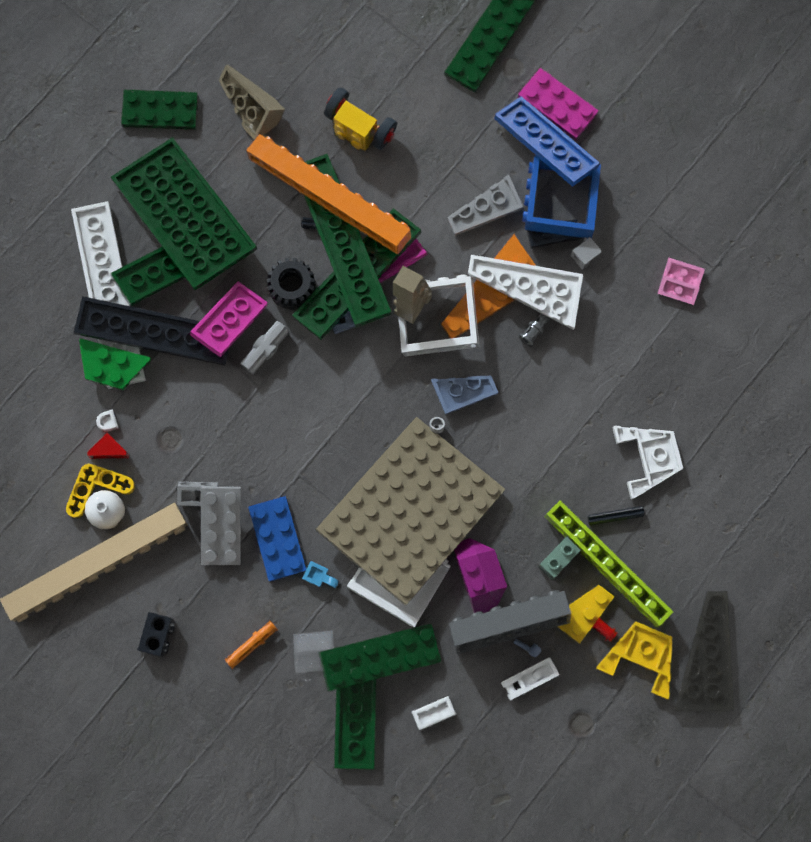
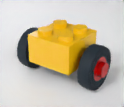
M339 87L329 97L324 110V116L334 120L336 136L342 140H348L353 147L359 150L361 148L366 151L371 142L375 148L382 150L393 139L397 121L388 117L380 126L377 125V119L349 103V92Z

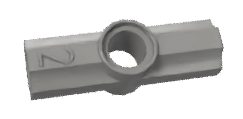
M276 321L264 336L262 335L257 339L252 347L253 349L240 363L241 366L254 375L265 360H269L278 349L277 346L290 331L281 322Z

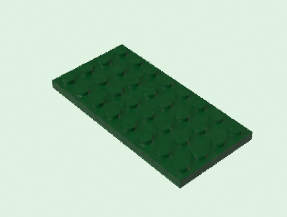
M173 137L111 176L113 183L194 291L257 250L255 243Z

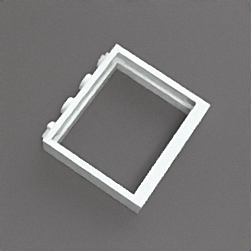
M458 275L453 279L442 277L438 281L431 282L426 280L431 290L466 286L471 336L408 344L406 320L398 316L401 351L405 357L480 347L474 286L471 276Z

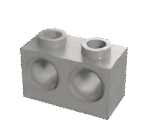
M179 482L177 487V505L201 506V487H218V482Z

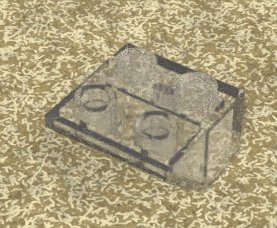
M333 630L293 634L296 674L323 672L318 652L334 648Z

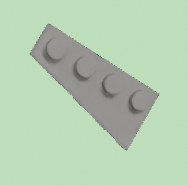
M509 174L497 184L492 185L486 192L475 197L469 204L464 205L447 217L454 236L523 209Z

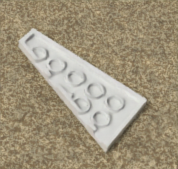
M471 255L468 269L469 276L574 330L583 274Z

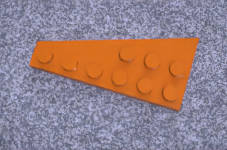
M514 234L494 258L536 266ZM476 280L473 284L477 324L515 301V299L479 280ZM467 294L462 297L441 323L450 339L457 338L470 329Z

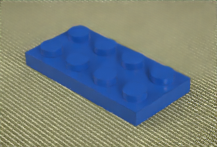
M286 496L249 506L269 582L305 572L306 566Z

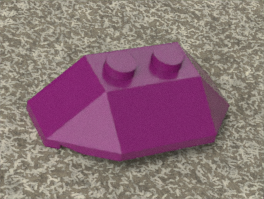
M471 538L462 540L453 552L473 612H490L492 608L498 606L507 588L495 549Z

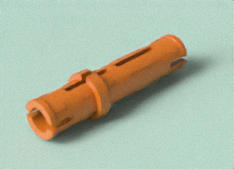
M268 621L259 631L253 632V636L227 657L225 661L234 669L258 646L264 645L266 643L265 640L278 630L271 621Z

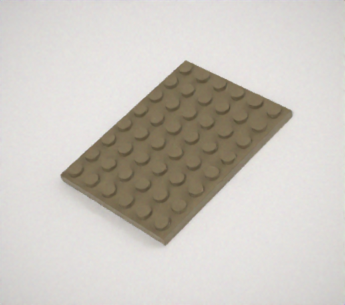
M416 417L316 528V531L402 604L407 606L503 494L505 488L440 435L432 432L429 426Z

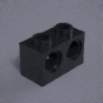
M148 612L137 650L163 657L164 653L167 654L170 642H167L169 634L172 635L175 629L174 619ZM159 620L165 622V628L161 631L156 629V623ZM154 639H158L160 643L159 648L156 650L150 648V643Z

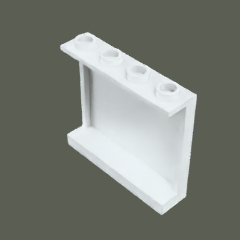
M446 559L407 606L402 604L360 567L348 583L347 588L415 628L448 572L450 565H448L449 561Z

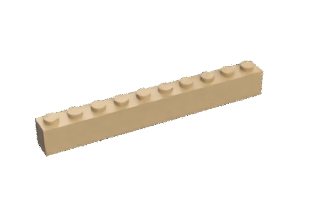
M174 502L1 598L0 601L9 619L21 622L29 617V613L45 609L47 603L51 601L55 603L64 598L63 594L79 590L81 584L97 580L99 574L103 572L107 574L115 570L117 564L121 562L125 564L131 561L135 554L139 552L143 554L151 549L150 546L153 544H162L168 540L167 537L171 534H180L188 524Z

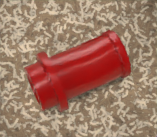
M601 618L592 626V628L606 638V641L609 640L611 642L618 633L615 631L616 628L612 629Z

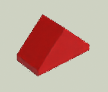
M108 433L87 452V456L90 459L129 458L127 451Z

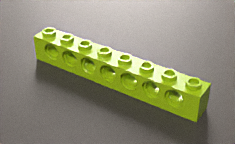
M561 500L544 516L565 538L567 536L581 549L579 552L655 627L660 626L673 613Z

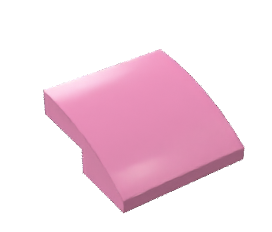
M668 258L658 294L694 305L705 269Z

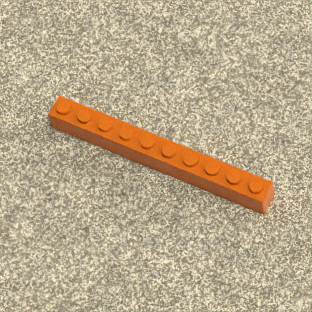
M259 134L247 148L246 152L249 160L394 253L399 254L411 239L410 227L406 223H400L390 213L382 212L376 204L368 203L358 193H352L347 186L342 183L338 184L328 174H322L317 167L312 164L308 165L300 156L292 155L287 148L278 146L270 137H264Z

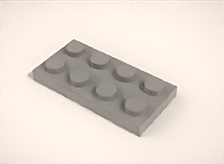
M201 487V565H240L241 487Z

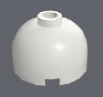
M101 490L95 492L88 498L85 504L87 520L99 529L108 530L114 528L124 517V503L117 494L111 491Z

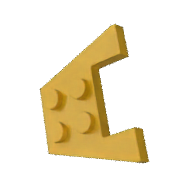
M635 621L597 665L596 669L613 676L620 657L658 673L650 693L668 700L670 695L672 637Z

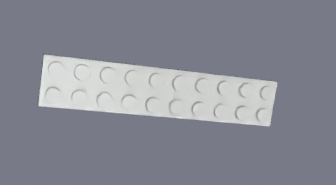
M109 202L71 209L89 298L129 306L110 276L111 272L122 267ZM97 339L100 344L140 354V349L137 347ZM144 369L140 371L136 378L130 381V384L146 381Z

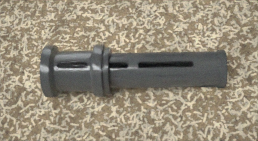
M540 313L535 321H531L528 324L529 327L526 331L519 335L520 340L532 347L535 339L543 334L544 327L551 318Z

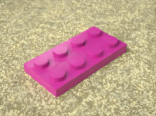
M542 68L535 73L518 94V98L522 96L574 140L581 135L598 114L596 108Z
M237 281L190 331V335L221 357L267 307L268 302Z

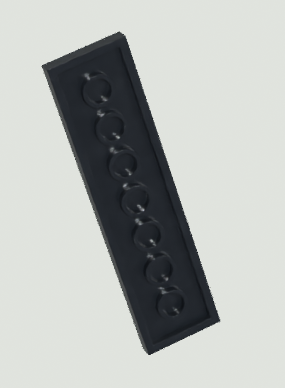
M82 296L74 328L75 335L223 366L226 365L229 351L228 348L219 357L190 335V331L200 321Z

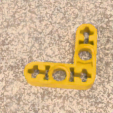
M85 464L82 466L66 505V512L72 518L83 516L85 504L92 495L95 485L128 495L135 489L134 481L128 476L93 464ZM90 468H92L94 475H90L88 478V481L91 482V484L88 485L85 482H81L82 479H84L85 481L87 479V474H85V471H89ZM106 474L113 476V481L110 484H104L102 481ZM117 477H120L118 481L121 483L128 481L130 488L123 490L121 485L116 484ZM80 486L87 487L88 492L85 496L78 495L77 490ZM77 497L80 500H84L83 503L79 501L78 508H80V511L73 514L71 507H75L78 502L74 498Z

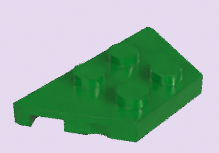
M79 339L84 376L90 382L124 390L130 384V381L138 376L143 367L151 362V358Z

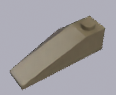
M226 65L219 81L227 97L232 99L235 105L234 111L240 115L243 121L241 123L243 128L254 140L259 134L264 136L278 125L285 109L271 95L234 68Z

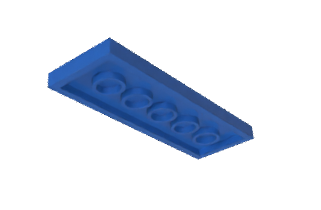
M522 96L495 114L494 119L572 187L599 168L600 163Z

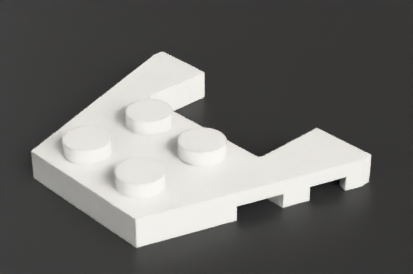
M613 426L616 444L636 440L646 477L627 482L631 499L638 497L683 469L674 431Z

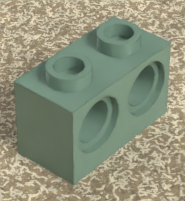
M566 536L538 567L553 580L581 549Z

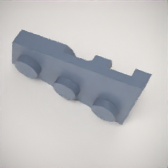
M491 375L431 379L445 415L498 394Z

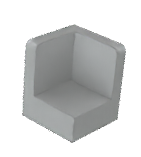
M590 237L572 251L571 257L583 270L589 265L591 260L601 253V250Z

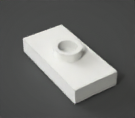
M448 696L412 711L419 730L456 715Z

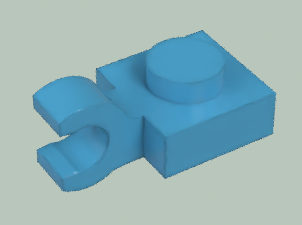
M310 561L302 578L320 588L322 583H325L336 589L339 583L337 579L327 575L329 569Z

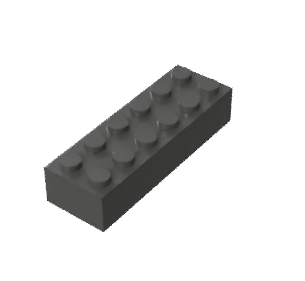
M555 590L549 592L548 596L541 598L540 596H533L529 598V601L523 603L515 601L505 608L498 606L492 608L487 613L476 612L469 618L458 617L453 619L449 623L457 655L569 624L571 621V611L565 592Z

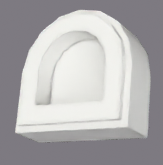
M113 409L103 412L97 417V426L102 431L110 432L119 429Z

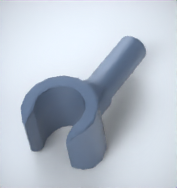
M517 639L514 641V644L525 649L532 657H537L541 653V648L535 643L529 647Z

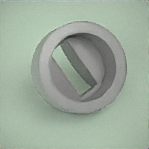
M440 417L432 418L429 424L430 430L437 434L443 432L445 428L444 420Z

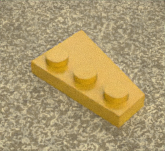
M600 585L596 586L569 605L571 621L569 624L558 626V628L580 644L615 596Z

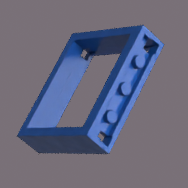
M534 155L533 163L529 162L528 173L531 174V179H527L526 185L529 195H525L524 206H527V211L523 212L522 222H525V230L587 239L591 237L592 239L595 228L601 164H599L598 169L588 175L590 176L586 223L581 224L533 217L538 169L554 171L539 157Z

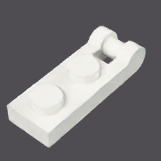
M549 657L501 682V684L508 691L509 694L507 696L509 700H512L558 676L559 673ZM518 681L521 688L515 690L512 683Z

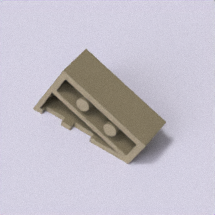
M402 266L393 282V295L397 297V300L393 301L394 305L397 306L394 309V314L413 324L423 306L431 300L432 290L423 276L405 266Z

